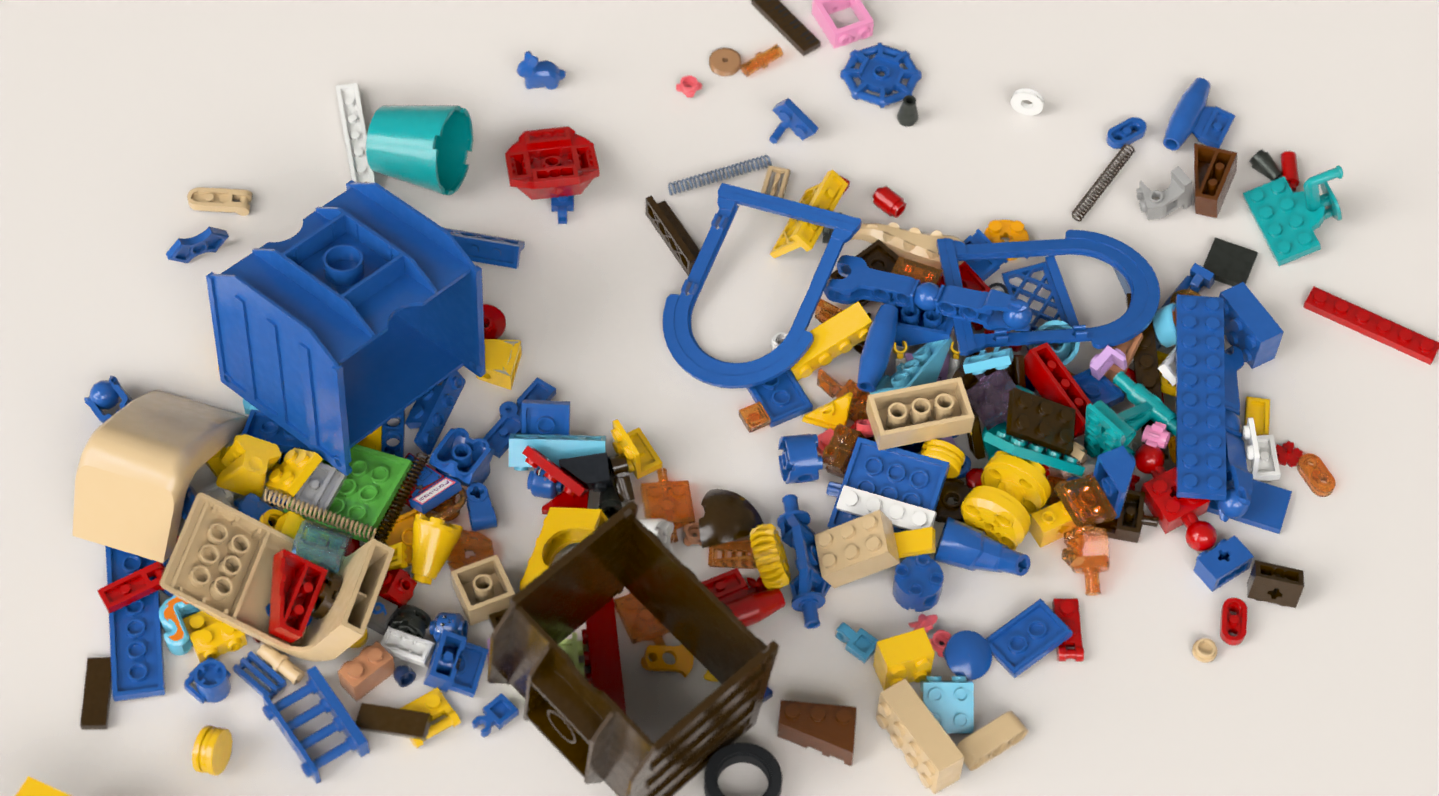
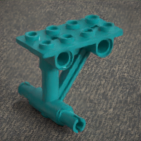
M1120 371L1112 381L1127 394V399L1134 407L1116 413L1102 400L1097 401L1093 405L1089 403L1086 406L1084 448L1092 458H1097L1098 455L1123 445L1127 452L1134 456L1135 452L1127 445L1135 438L1137 431L1149 420L1154 423L1157 421L1166 424V430L1176 437V413L1170 410L1156 395L1146 389L1143 384H1136L1123 371Z

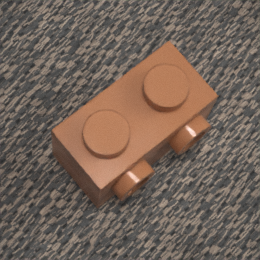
M376 641L371 646L368 645L363 648L360 654L352 661H347L341 666L338 671L340 685L357 702L394 673V658Z

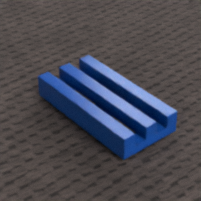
M250 651L246 659L243 657L239 665L236 664L232 667L233 671L261 696L267 694L272 699L287 685L286 681ZM251 662H253L257 667H259L278 685L276 686L273 682H271L265 675H263L258 669H256L251 664ZM247 668L260 681H262L266 686H268L271 689V691L268 692L266 689H264L243 669Z

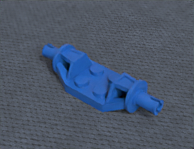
M790 494L782 498L785 513L778 517L777 526L781 529L782 541L796 550L797 559L795 564L799 575L790 582L793 596L791 606L794 610L803 612L804 626L807 629H814L821 624L817 609L825 604V596L831 585L821 577L814 538L815 533L808 526L811 520L810 515L805 511L799 510L798 497Z

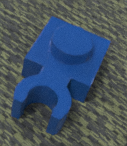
M501 693L482 708L485 716L476 717L472 721V727L475 729L479 725H485L486 727L481 730V736L483 738L487 737L494 725L500 730L519 715V710Z

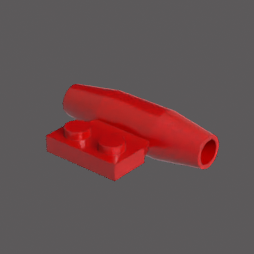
M738 568L701 582L721 602L727 605L746 627L764 620L785 606V599L779 588L748 594V585Z

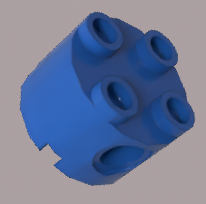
M816 434L781 436L778 450L783 449V452L778 457L780 472L786 484L812 482L819 479L818 470L823 469V459L821 455L817 454L818 437Z
M928 554L910 556L903 559L895 568L893 580V596L896 602L904 609H915V612H923L933 608L939 601L944 581L940 565L931 559Z

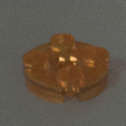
M462 530L458 542L446 560L449 569L453 571L494 556L492 541L482 533ZM473 551L476 555L466 558L465 552Z

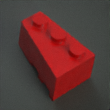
M285 549L273 556L269 620L270 634L289 643L302 638L328 570Z

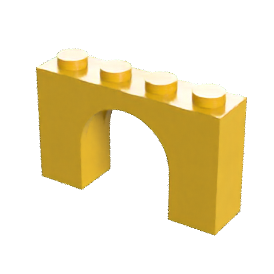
M550 507L547 517L543 521L540 535L536 539L533 553L528 560L525 574L520 581L519 589H523L549 568L555 556L563 548L570 544L581 542L608 519L602 509Z

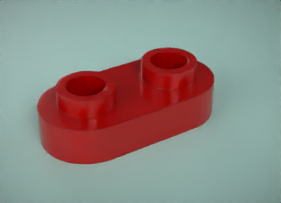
M1229 598L1224 602L1221 609L1220 637L1228 645H1239L1243 642L1246 635L1247 605L1239 598ZM1230 611L1235 612L1237 615H1232Z

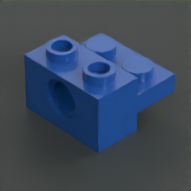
M443 630L436 642L423 684L432 688L438 687L439 690L444 692L452 690L473 698L489 649L466 642L467 637ZM458 659H461L458 669H455Z

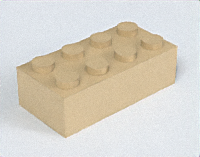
M961 377L870 394L867 399L866 412L878 450L972 432L975 417Z
M903 679L882 691L879 696L876 720L882 729H886L891 735L890 738L893 745L897 749L900 748L905 754L908 765L911 768H915L920 774L922 784L936 794L960 780L964 762L963 754L908 681Z

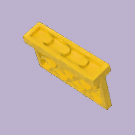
M832 169L826 173L821 183L805 190L799 203L834 211L848 183ZM790 218L770 255L776 258L799 247H802L805 251L813 249L824 227Z

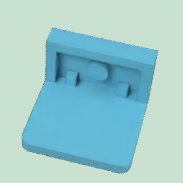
M926 676V680L920 681L923 703L946 733L969 734L973 732L974 682L967 680V676H952V680H942V676Z

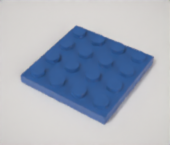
M858 437L827 527L830 529L860 517L837 510L836 506L844 485L935 511L950 468L949 462L896 447L878 450L875 441ZM893 526L894 533L908 531Z

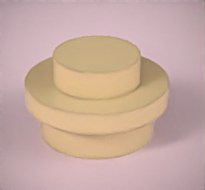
M1202 638L1194 643L1192 654L1198 661L1208 663L1216 658L1217 647L1211 639Z

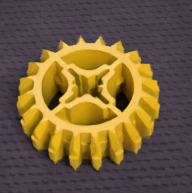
M771 523L761 524L756 528H752L750 532L752 553L762 582L768 589L784 588L783 586L789 585L791 581V573L778 530Z

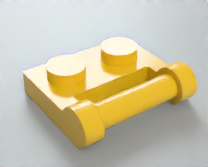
M438 687L399 708L430 713L433 716L432 721L445 714L446 718L430 726L426 740L450 726L456 727L461 724L459 716L451 708ZM409 738L415 748L422 746L423 742L426 741Z

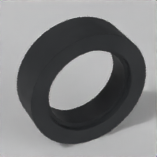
M741 742L727 745L718 750L706 766L704 778L705 796H725L718 786V778L725 768L735 763L753 764L763 771L768 780V788L762 796H780L782 772L779 763L769 751L756 744Z

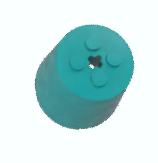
M458 105L381 106L373 115L367 133L366 155L368 164L374 172L443 195H452L462 185L469 165L465 163L468 151L472 152L473 147L471 117L466 108H461Z

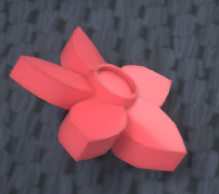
M922 613L919 615L918 621L908 624L914 630L924 627L925 632L928 633L929 630L933 629V624L936 623L938 617L937 615L926 617Z

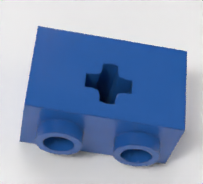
M1233 536L1228 540H1221L1209 552L1205 550L1200 553L1196 558L1197 562L1193 571L1213 592L1248 570L1254 556L1236 536Z

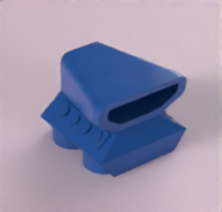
M451 428L432 452L429 464L435 466V470L444 477L448 475L459 481L461 486L469 487L473 483L483 484L490 474V461L496 449L490 447L485 439L472 438L463 428Z

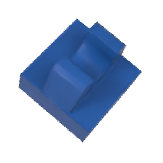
M1196 263L1190 269V276L1193 278L1190 282V289L1198 293L1203 286L1208 289L1212 287L1215 280L1214 273Z

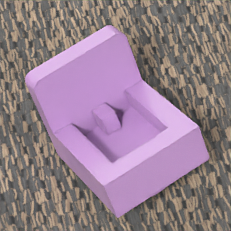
M1107 345L1100 354H1096L1090 362L1091 375L1100 380L1113 364L1125 371L1128 367L1126 355L1117 348L1112 349Z

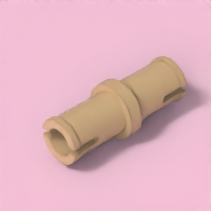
M266 643L258 649L257 655L269 663L276 673L280 672L290 680L293 685L299 683L305 676V672L289 661L290 658L286 654L282 655Z

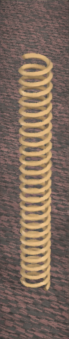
M266 488L264 492L265 502L269 501L270 504L273 503L278 505V507L282 506L283 509L287 508V510L291 509L292 512L295 511L297 514L300 513V515H305V517L309 516L310 519L314 518V520L318 519L323 524L327 523V525L336 526L337 529L341 528V530L345 529L350 534L354 533L355 536L359 535V537H362L360 533L364 525L363 523L360 524L358 533H356L359 521L355 523L354 530L351 531L355 522L353 519L347 530L350 518H347L345 526L342 528L345 516L342 517L341 523L338 526L341 518L339 514L336 523L333 525L337 515L336 512L329 523L332 511L328 513L327 520L324 521L328 512L327 509L324 510L320 520L323 508H320L318 516L315 518L318 506L315 507L311 516L314 504H312L309 513L306 515L310 505L309 502L302 513L305 501L301 503L300 510L297 511L301 502L300 499L297 500L293 510L296 498H293L291 502V496L287 499V494L283 496L281 492L278 496V491H276L273 500L270 501L274 490L270 491L267 500L266 494L269 488ZM368 524L365 525L364 530H363V538H364V539H366V537H365V532H366V529L368 528ZM370 526L367 534V538L369 541L374 538L377 532V528H375L370 538V532H372L373 529L372 526Z

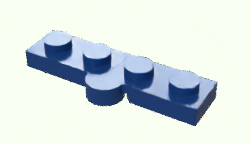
M537 377L517 399L516 404L511 401L501 404L499 408L500 420L483 438L489 443L490 447L496 449L493 455L500 458L509 448L510 434H521L522 400L550 401L556 395V388Z

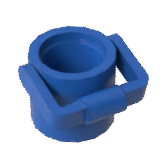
M210 657L199 663L189 673V677L184 682V688L202 704L205 701L217 703L224 700L230 693L229 677L231 673L222 662ZM194 681L198 692L190 686Z

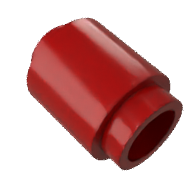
M879 187L873 194V204L890 217L894 216L897 218L904 212L907 204L901 196L889 187Z

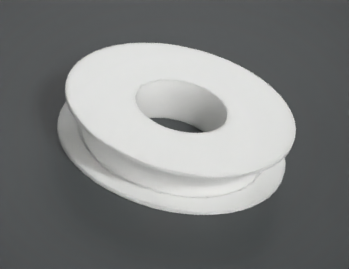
M1022 88L1013 93L1011 105L1021 114L1036 115L1043 109L1044 98L1035 90ZM1022 100H1029L1032 104L1024 103Z

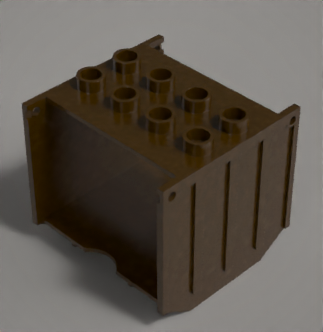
M632 500L510 598L511 605L490 637L487 681L490 684H511L525 699L523 719L530 721L584 777L586 784L604 781L618 796H674L706 768L709 760L718 750L736 742L756 724L779 645L773 640L767 646L733 614L727 605L721 602L702 584L696 575L683 565L662 544L660 539L636 518L638 505ZM624 587L722 684L656 742H653L605 692L590 684L575 667L569 655L558 645L610 602L614 596L623 592Z

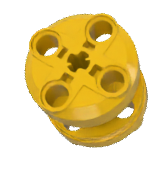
M997 451L983 470L981 476L983 486L975 487L968 493L961 504V513L967 525L985 532L987 536L1015 550L1029 531L1031 525L1029 514L1039 511L1045 505L1051 495V488L1045 476V469L1041 464L1008 454L1004 451Z

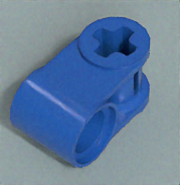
M481 483L471 484L466 490L472 531L497 527L496 515L490 501L488 489Z

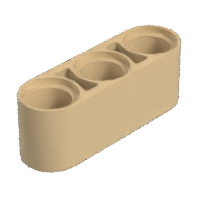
M1008 711L960 741L956 746L964 756V764L972 771L1017 744L1027 735L1028 730L1013 711Z

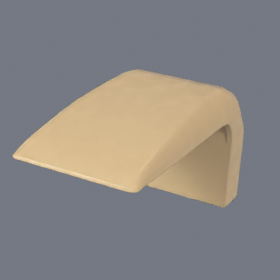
M157 390L129 402L92 433L83 449L75 478L72 536L164 563L171 557L176 545L184 499L194 474L244 429L248 416Z
M198 493L163 573L160 586L221 622L286 654L303 660L321 662L337 658L364 635L395 549L373 538L349 556H327L205 493ZM283 549L342 576L339 592L334 591L332 598L335 601L328 613L322 619L313 617L311 623L305 628L302 638L293 643H289L269 633L270 618L265 610V607L271 603L273 556Z

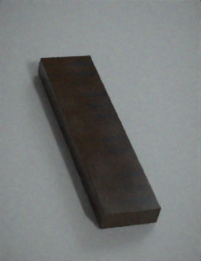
M779 0L751 1V4L803 56L820 47L821 42Z

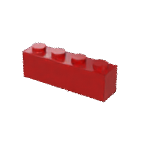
M1048 343L1030 349L1024 357L1026 376L1042 398L1076 409L1074 438L1085 434L1086 406L1091 401Z

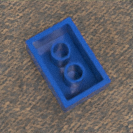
M1242 282L1220 292L1219 297L1224 298V335L1229 344L1242 350L1244 362H1247L1252 369L1275 359L1284 331L1245 283Z

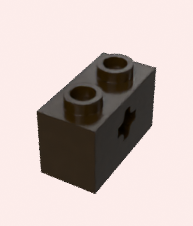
M1255 560L1247 581V598L1296 608L1304 588V571Z

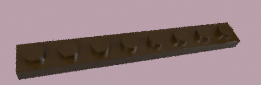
M1131 293L1126 294V304L1128 309L1131 303ZM1151 322L1142 332L1143 339L1133 357L1135 383L1143 384L1146 389L1163 402L1153 323ZM1149 420L1143 427H1141V435H1143L1144 429L1147 425L1152 426V424L1155 423ZM1167 445L1166 449L1161 448V450L1164 453L1165 460L1169 459V449Z

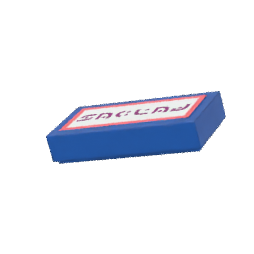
M446 475L408 501L412 508L422 514H426L461 491L462 486L459 481Z

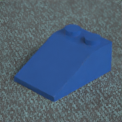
M917 305L914 309L911 307L895 306L899 311L895 339L896 346L903 347L902 341H905L907 346L950 339L954 328L951 317L944 316L941 313L937 314L936 309L924 311L918 308Z

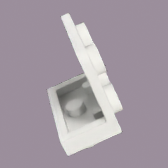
M1253 417L1248 418L1247 425L1243 426L1244 438H1242L1247 456L1248 472H1251L1253 479L1257 481L1280 480L1281 474L1274 436H1256Z

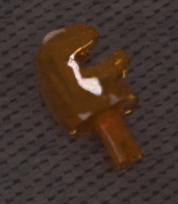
M1074 526L1072 530L1064 533V543L1067 548L1062 550L1061 557L1073 572L1084 574L1085 595H1100L1099 573L1108 571L1110 567L1108 533L1106 529L1096 526Z

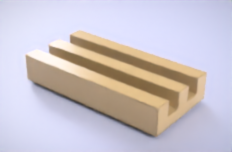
M769 165L761 193H767L772 172H776L770 195L775 196L780 176L784 174L778 195L779 198H784L790 177V169Z

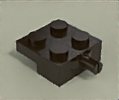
M1096 489L1090 535L1138 543L1142 526L1157 527L1159 517L1144 515L1145 492L1128 490L1120 517L1115 519Z

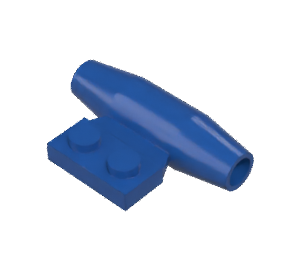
M1204 78L1195 79L1181 96L1167 125L1163 140L1166 148L1173 151L1178 150L1192 133L1199 142L1215 148L1221 146L1236 115L1217 106H1206L1211 88L1208 80Z
M883 304L879 308L869 327L862 350L857 387L864 392H874L881 378L885 376V371L889 364L896 339L899 312L895 306L890 304Z

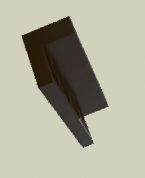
M652 195L646 197V216L685 273L689 276L700 252L699 248L666 201L657 204Z

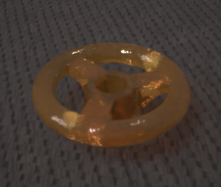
M462 488L461 491L427 512L425 516L443 519L444 521H451L457 518L460 514V509L467 501L466 490ZM459 494L460 498L458 502L455 503L456 495Z

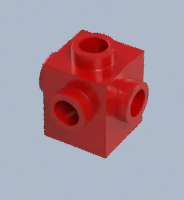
M403 569L387 571L379 596L400 608V606L406 605L413 597V590L417 582Z

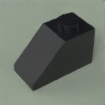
M607 452L559 460L561 469L589 490L603 492L607 488L613 487Z

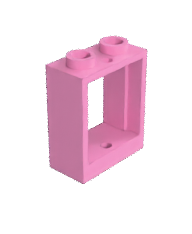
M813 0L812 14L833 48L846 46L849 43L872 36L874 21L860 0ZM851 7L860 22L838 29L829 14Z

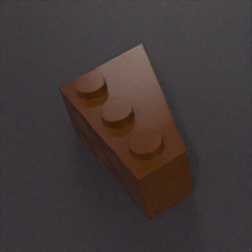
M1194 143L1195 214L1213 218L1218 217L1237 171V152Z
M781 700L777 737L805 748H813L822 752L824 756H833L852 767L857 707Z

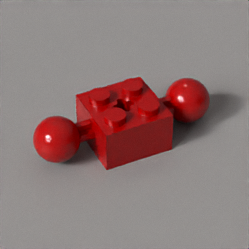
M1146 444L1141 445L1134 454L1135 466L1142 473L1151 474L1153 479L1142 485L1141 492H1145L1144 503L1154 517H1159L1158 524L1165 534L1185 524L1187 527L1185 538L1189 547L1198 552L1210 550L1217 540L1216 530L1210 523L1199 521L1197 518L1207 512L1210 500L1176 497V467L1166 471L1163 467L1165 457L1161 448L1158 446L1155 448Z

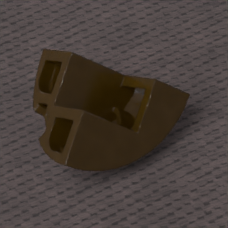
M713 489L709 490L702 500L701 505L705 512L704 517L699 519V534L702 548L750 535L752 528L764 524L755 507L735 492Z

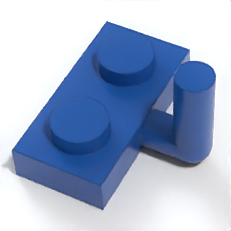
M787 98L776 104L772 110L782 122L777 126L769 140L771 143L776 144L788 128L801 140H804L814 135L819 128Z

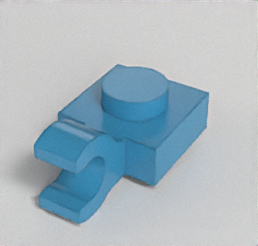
M842 623L837 628L838 632L835 637L847 643L845 649L865 664L875 653L878 640L862 628L856 633L845 623Z

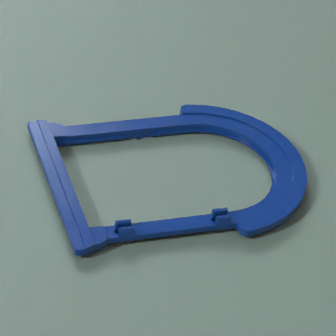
M722 183L718 189L717 203L719 210L714 215L711 222L712 226L692 270L684 281L680 296L671 294L666 298L663 311V332L667 347L673 358L693 378L720 388H747L766 383L791 369L808 351L814 342V337L811 332L806 330L844 243L851 240L854 234L859 231L862 221L860 218ZM739 205L834 229L786 338L777 348L759 359L744 363H728L717 360L700 348L692 331L693 309Z
M1068 230L1065 233V239L965 245L961 241L944 238L937 239L936 242L945 286L951 285L963 288L958 261L1083 255L1102 260L1113 266L1126 279L1131 291V303L1123 316L1109 324L1098 327L1086 328V325H1074L1073 329L1007 333V330L1004 329L994 330L993 334H973L970 321L952 318L959 355L961 356L972 355L987 347L1091 341L1092 346L1096 349H1104L1107 345L1113 347L1125 343L1142 333L1150 325L1158 310L1160 287L1157 276L1150 264L1130 246L1103 234L1083 230Z

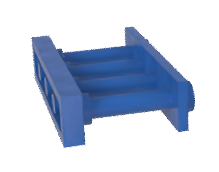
M314 666L307 670L309 680L305 686L274 704L267 694L263 695L265 706L262 707V710L269 721L271 719L274 720L301 760L302 764L300 766L306 777H312L316 784L321 782L319 768L350 750L352 752L356 750L360 757L370 753L367 739L318 668ZM311 693L313 695L318 694L321 699L319 704L288 722L279 713ZM324 712L326 714L331 713L333 716L332 723L301 741H298L292 732ZM337 731L339 733L344 732L347 737L345 742L313 761L305 751Z

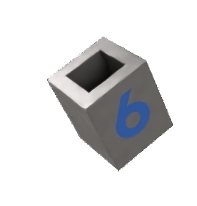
M378 595L367 627L384 636L387 628H392L391 624L394 618L399 616L397 614L398 606Z

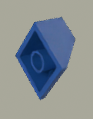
M1124 445L1098 455L1092 477L1093 485L1115 519L1120 517L1136 465L1134 456L1127 452Z

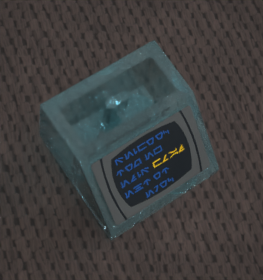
M306 519L302 521L295 536L292 553L338 574L354 535Z

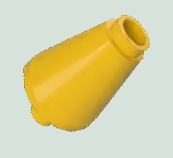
M416 514L413 522L411 573L414 574L412 578L414 581L427 585L432 584V580L436 579L462 533V526L451 523L448 525L442 519Z

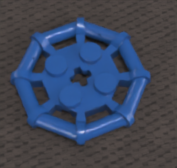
M877 43V45L850 52V58L845 68L840 72V77L848 86L853 99H860L884 108L886 105L902 101L907 95L912 96L917 82L922 78V73L917 70L908 51H900L882 45V43ZM876 54L875 58L870 59L871 55ZM856 63L861 64L859 69L854 68ZM904 64L907 69H903L899 65ZM880 72H884V76H879L877 74H880ZM853 78H859V86H857ZM903 78L909 79L906 86L901 83ZM869 90L875 93H879V96L867 93L865 91Z

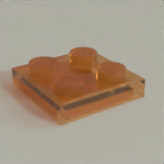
M1094 476L1061 481L1054 486L1057 495L1076 527L1113 521L1117 516Z

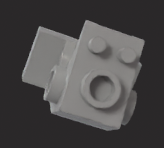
M1179 166L1171 171V184L1166 190L1162 192L1158 190L1151 191L1142 181L1139 182V189H1136L1138 194L1136 197L1139 200L1141 212H1146L1148 220L1163 218L1180 206L1186 209L1192 205V181Z

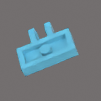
M995 347L993 352L987 353V350H981L979 355L966 357L963 363L965 374L972 373L973 375H978L986 372L987 369L995 368L996 370H1002L1009 367L1014 358L1012 348L1002 350L1001 347Z

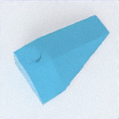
M951 337L950 339L929 342L912 354L914 359L906 363H900L896 367L897 372L891 377L889 375L882 377L876 390L870 392V394L936 382L951 346Z

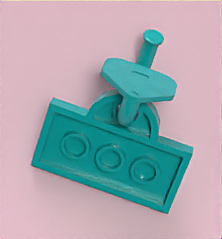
M1338 165L1336 168L1308 178L1303 185L1304 191L1293 193L1285 176L1243 193V198L1278 266L1320 250V243L1313 231L1319 228L1325 219L1330 217L1338 221L1342 220L1340 206L1327 182L1343 177L1341 166ZM1318 185L1321 186V190H1322V192H1323V195H1320V194H1319V186H1318Z
M1008 383L1006 386V394L1008 396L1009 391L1013 388L1036 395L1033 391L1014 383ZM995 414L987 420L982 432V439L988 460L997 451H1004L1011 455L1083 476L1085 467L1077 464L1078 459L1069 455H1064L1063 457L1062 453L1051 449L1045 450V447L1028 443V441L1006 434L1007 417Z

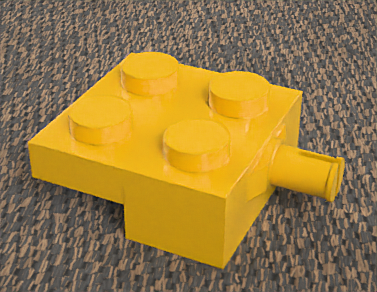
M294 447L286 453L282 464L275 463L272 467V472L265 486L270 490L273 489V493L278 491V496L282 492L283 496L287 494V499L289 496L294 497L323 458L315 452Z

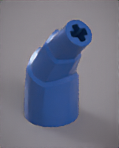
M950 517L945 522L933 558L934 561L971 571L1005 572L1018 576L1025 575L1030 568V558L1026 554L1012 550L987 536L985 532Z

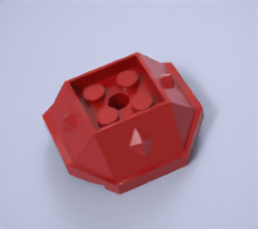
M569 126L524 131L520 135L519 140L505 153L510 186L517 187L531 200L581 195L591 181L600 176L594 144L585 137L576 134V131Z

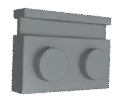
M321 462L293 497L296 498L295 504L300 499L299 506L305 501V508L309 502L308 510L314 504L313 512L315 507L318 506L317 512H319L320 508H323V515L324 510H329L347 476L337 471L336 468Z

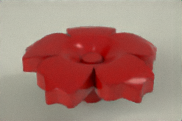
M1290 441L1283 443L1282 446L1276 445L1278 463L1283 466L1288 464L1289 467L1297 466L1299 459L1303 457V451L1299 450V448H1294V443Z

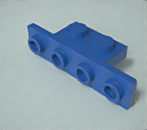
M458 371L446 378L442 385L435 386L417 399L405 422L410 429H419L414 442L427 455L431 454L466 383Z

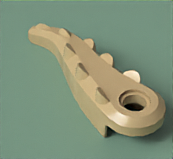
M894 222L889 225L880 223L862 224L859 231L851 239L864 240L872 244L879 239L904 262L939 274L941 268L936 245L937 239L950 238L963 242L958 237L942 235L939 230H935L931 234L921 233L915 227L909 231L904 230Z

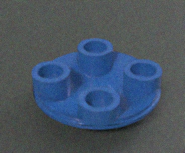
M964 630L954 634L943 649V657L946 659L950 670L956 676H967V680H975L985 675L992 663V652L988 642L983 636L974 631Z

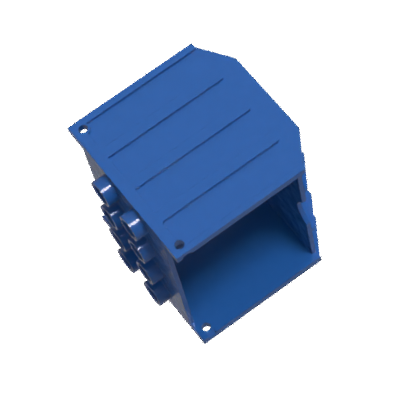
M353 180L346 183L347 190L324 206L315 208V212L304 218L301 230L292 238L281 242H268L260 248H254L251 254L221 274L211 272L206 275L221 382L346 476L352 472V467L349 466L351 462L350 448L463 366L478 377L486 374L482 268L474 265L450 232L378 183L354 182Z

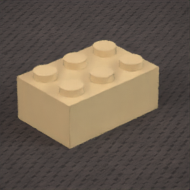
M881 510L814 535L821 577L833 588L900 564L892 521Z

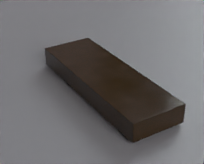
M111 657L87 658L80 722L82 730L108 728L112 689Z
M361 703L355 723L363 731L426 740L433 716L430 713Z

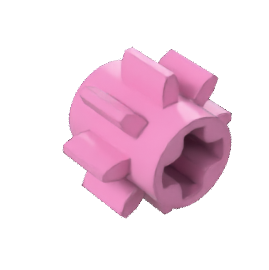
M1156 421L1152 426L1147 425L1145 427L1141 441L1155 448L1158 446L1166 449L1171 433L1166 430V424Z

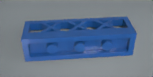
M444 228L450 232L471 261L514 269L519 267L520 252L524 249L525 241Z

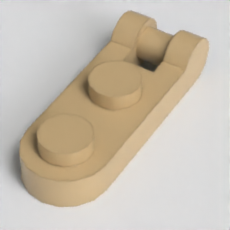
M199 187L192 189L188 193L187 200L190 208L193 210L233 212L246 216L250 211L249 203L252 200V192L242 189Z

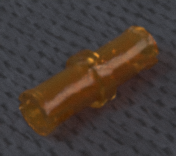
M775 44L764 52L756 53L754 58L741 64L740 68L743 74L748 77L761 68H767L769 63L782 57L783 51L780 46Z

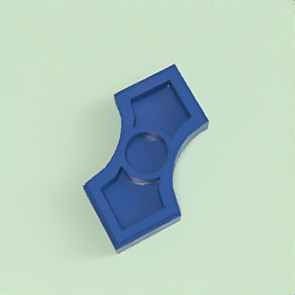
M208 227L197 236L186 239L178 238L166 255L169 260L188 263L200 254L216 252L229 235L226 230Z

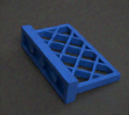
M1055 256L1045 257V262L1002 273L1004 285L1010 295L1016 299L1019 294L1029 297L1027 301L1029 307L1033 300L1044 304L1040 311L1031 308L1032 315L1036 317L1032 323H1029V331H1035L1038 328L1036 324L1040 318L1052 321L1058 320L1060 317L1061 321L1066 322L1072 328L1074 325H1079ZM1042 270L1044 272L1041 281L1031 277L1034 272ZM1018 277L1023 281L1017 287L1010 284L1008 279ZM1027 282L1037 286L1033 293L1023 289ZM1041 288L1051 292L1047 299L1037 295ZM1048 306L1057 309L1054 318L1044 314Z

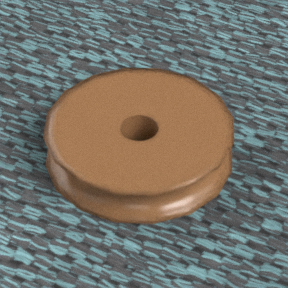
M720 48L713 51L710 55V69L719 76L734 75L741 68L740 54L731 48Z

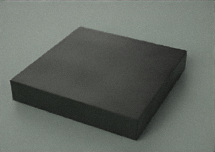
M1215 237L1203 268L1214 273L1215 280L1221 283L1235 286L1244 282L1246 285L1258 252Z

